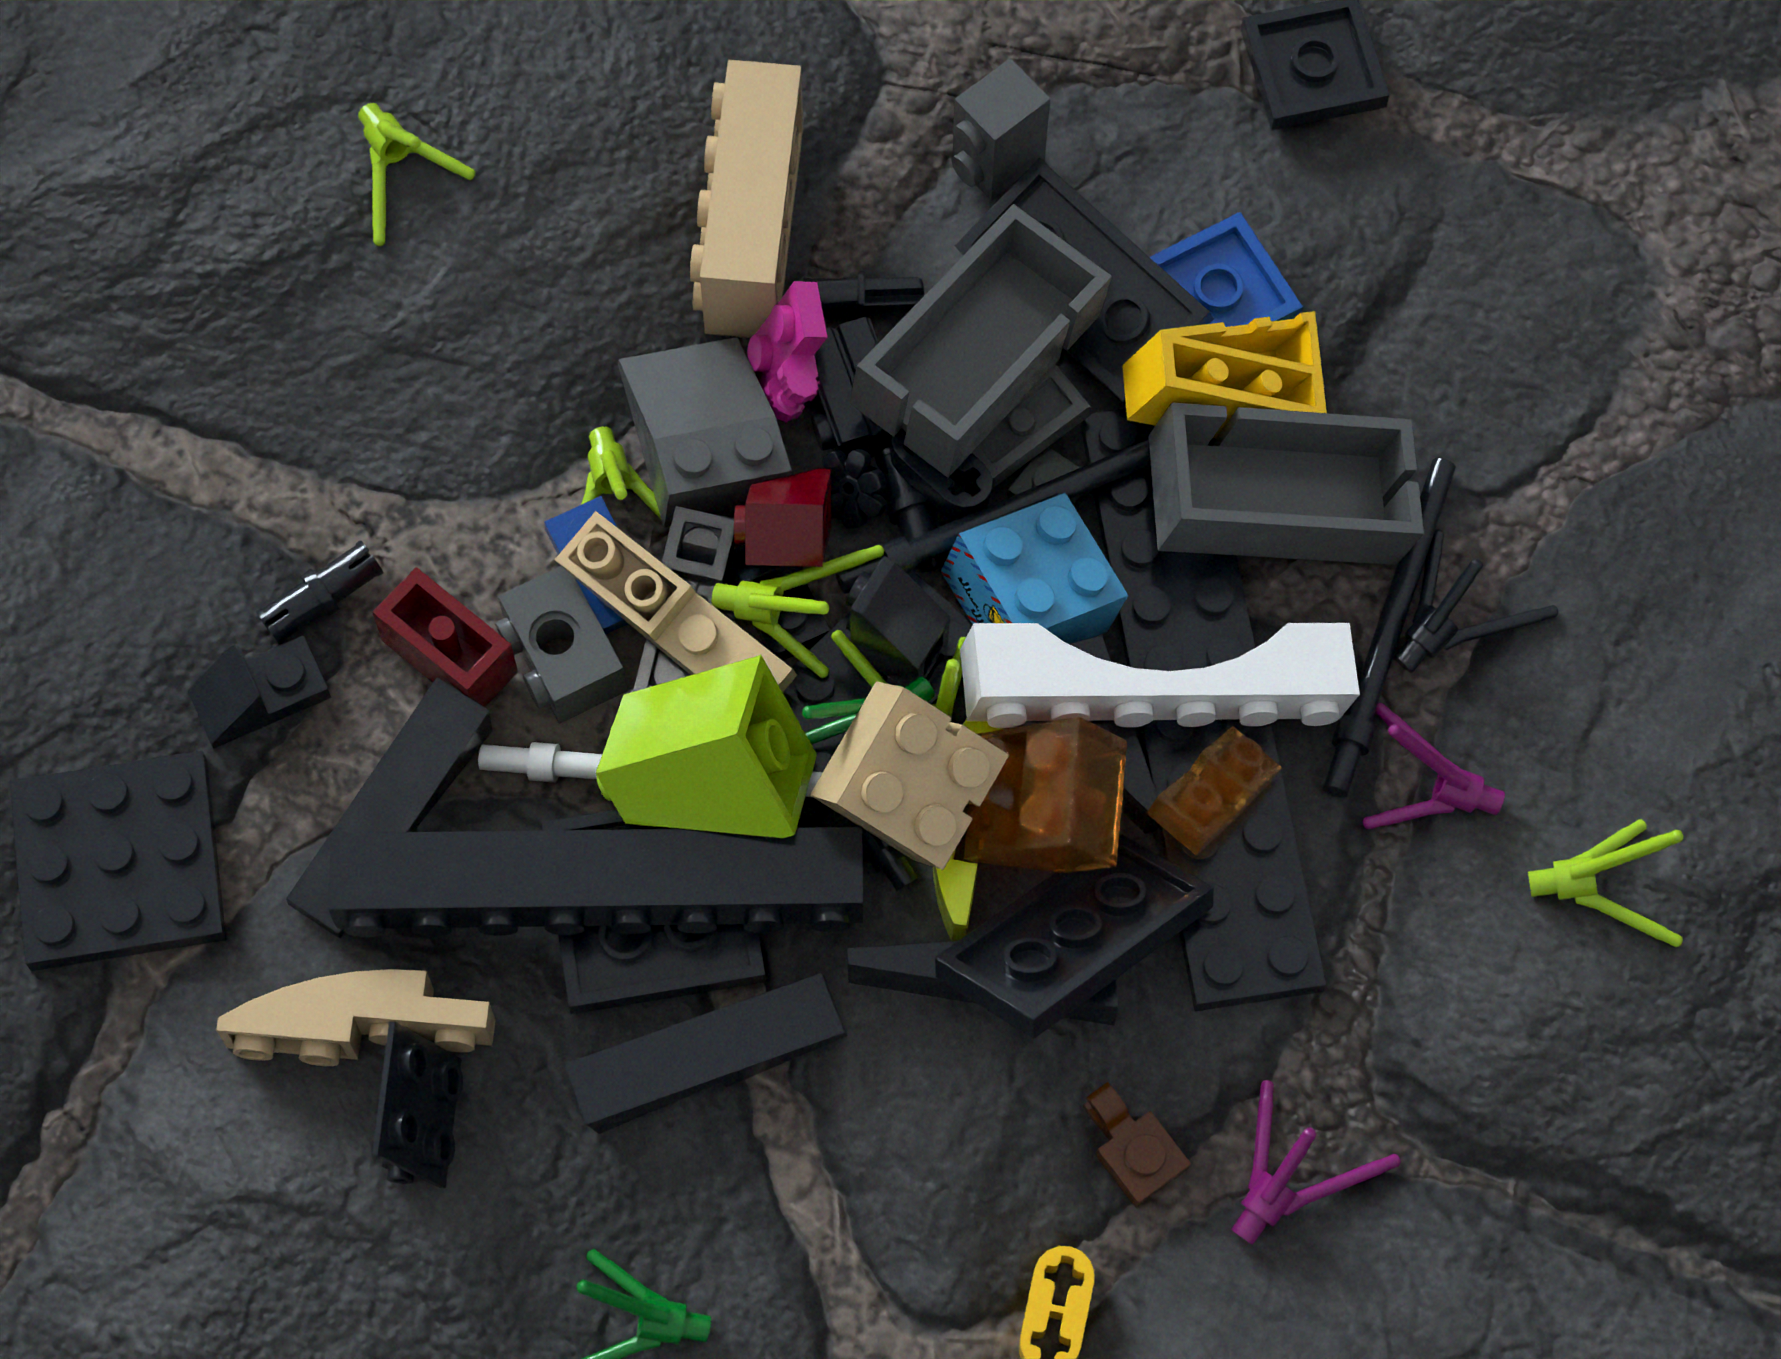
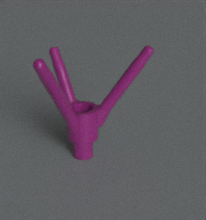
M1378 703L1375 714L1389 726V735L1438 773L1434 783L1431 800L1365 817L1363 819V826L1366 829L1392 825L1431 814L1452 813L1455 808L1471 813L1475 808L1493 815L1499 813L1505 798L1504 791L1485 785L1484 777L1463 770L1452 763L1383 703Z
M1265 1080L1261 1083L1253 1169L1248 1184L1250 1191L1241 1202L1246 1208L1231 1230L1253 1245L1267 1224L1274 1227L1283 1214L1288 1216L1304 1205L1396 1168L1401 1163L1400 1157L1397 1154H1392L1298 1192H1293L1286 1184L1316 1138V1131L1312 1128L1304 1129L1274 1176L1267 1173L1274 1084L1272 1081Z

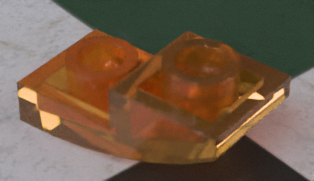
M1231 727L1201 752L1189 771L1157 796L1147 814L1192 853L1197 855L1250 805L1277 776L1282 767L1264 753L1256 742L1246 738L1235 727Z

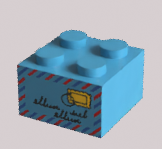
M1066 493L959 533L941 569V573L972 625L974 623H1038L1067 644L1093 638L1108 632L1129 596Z

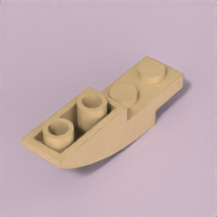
M597 511L594 512L555 558V561L690 675L762 655L782 693L797 676L789 665L697 594L690 584Z
M388 969L357 971L319 977L277 989L252 999L218 1017L216 1031L226 1047L233 1049V1054L241 1058L258 1061L271 1060L273 1053L276 1052L299 1054L300 1061L311 1065L336 1066L339 1064V1058L358 1060L362 1034L369 1035L371 1042L386 1046L389 1022H397L423 1038L435 1041L436 1045L447 1051L471 1052L474 1050L475 1044L492 1046L496 1020L489 1002L433 997L434 988L427 971Z

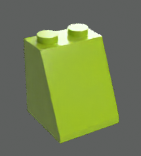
M758 655L624 694L602 757L597 766L596 778L602 795L608 801L613 802L625 824L786 838L795 835L817 753L762 655Z

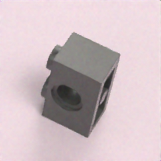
M562 566L498 596L503 619L495 622L496 629L503 638L511 643L514 655L522 653L530 668V672L523 674V679L538 709L549 705L558 723L561 724L627 691L624 668L576 579ZM563 638L573 643L562 654L551 655L542 651L543 646L553 639Z

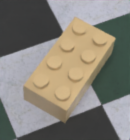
M728 60L725 83L715 82L713 87L711 117L716 120L714 136H707L704 171L709 173L707 190H700L697 226L702 228L700 245L693 244L690 281L694 282L693 310L703 311L705 334L751 338L770 315L772 308L781 300L784 292L803 135L801 66Z

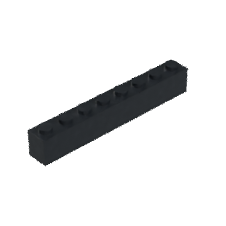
M862 827L797 828L795 835L786 838L689 829L331 833L328 910L337 929H345L347 934L356 937L381 936L385 933V928H412V932L417 935L436 937L450 934L452 928L478 927L479 932L493 936L515 934L518 932V927H545V931L552 934L573 935L583 932L585 926H611V929L617 933L641 934L650 931L651 925H678V929L683 932L708 933L715 931L717 925L744 924L746 930L758 933L779 931L783 929L784 924H810V927L817 931L837 932L848 929L850 923H863Z

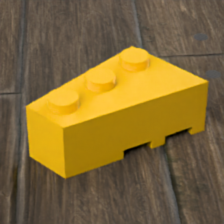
M1315 311L1299 313L1294 319L1271 321L1270 317L1254 318L1247 325L1225 327L1224 322L1162 329L1122 365L1127 420L1156 426L1171 403L1226 406L1227 419L1213 438H1216L1238 407L1327 413Z

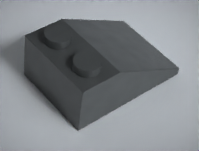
M738 337L618 360L619 371L664 528L671 526L675 506L718 516L734 514L736 505H745L752 484L791 475L792 470L776 416Z

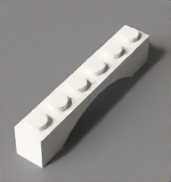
M974 623L960 648L967 721H988V725L994 728H1012L1020 726L1026 721H1051L1052 725L1056 727L1072 728L1082 726L1090 720H1114L1115 724L1120 727H1139L1153 720H1177L1181 726L1198 727L1220 719H1239L1240 723L1245 726H1263L1273 723L1277 719H1301L1305 725L1322 726L1340 719L1360 695L1350 623H1287L1267 642L1238 658L1206 668L1177 671L1132 668L1099 659L1065 643L1038 623Z

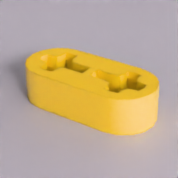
M1057 1246L1047 1250L1038 1259L1033 1273L1019 1340V1355L1021 1359H1040L1041 1348L1031 1345L1030 1341L1031 1338L1041 1339L1044 1337L1048 1318L1062 1320L1058 1336L1059 1342L1069 1346L1068 1353L1057 1352L1054 1359L1078 1358L1094 1286L1093 1266L1090 1259L1082 1251L1071 1246ZM1060 1263L1072 1265V1276L1082 1280V1286H1070L1065 1307L1052 1304L1055 1284L1052 1280L1044 1278L1045 1272L1056 1273Z

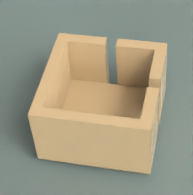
M876 681L810 796L914 861L944 870L973 819L963 812L967 803L980 807L1009 754L964 725L950 722L952 719L950 716L908 689Z

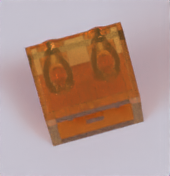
M1081 717L978 733L979 736L1009 754V757L980 807L969 804L968 815L973 819L966 831L965 859L971 862L1058 873L1116 866L1127 750L1126 740Z

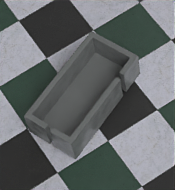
M1013 204L857 365L850 404L893 437L903 429L906 432L904 445L949 478L1060 359L1062 348L1067 351L1101 315L1112 276Z
M1171 403L1148 436L1158 551L1397 565L1424 535L1419 482L1409 481L1417 471L1411 419L1238 407L1214 440V446H1207L1227 419L1226 406ZM1383 502H1388L1387 505L1384 507Z

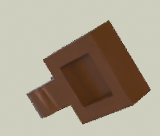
M1108 1082L1086 1097L1088 1102L1083 1104L1085 1111L1109 1140L1097 1150L1095 1155L1135 1208L1189 1169L1190 1161L1151 1111L1134 1122L1123 1100Z

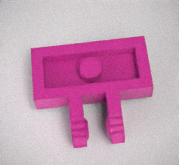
M794 281L778 304L772 308L770 315L756 334L750 338L748 344L747 358L754 372H756V377L776 418L785 421V423L794 418L797 419L805 408L803 403L808 400L812 401L819 390V382L816 380L818 372L814 354L828 337L817 282Z

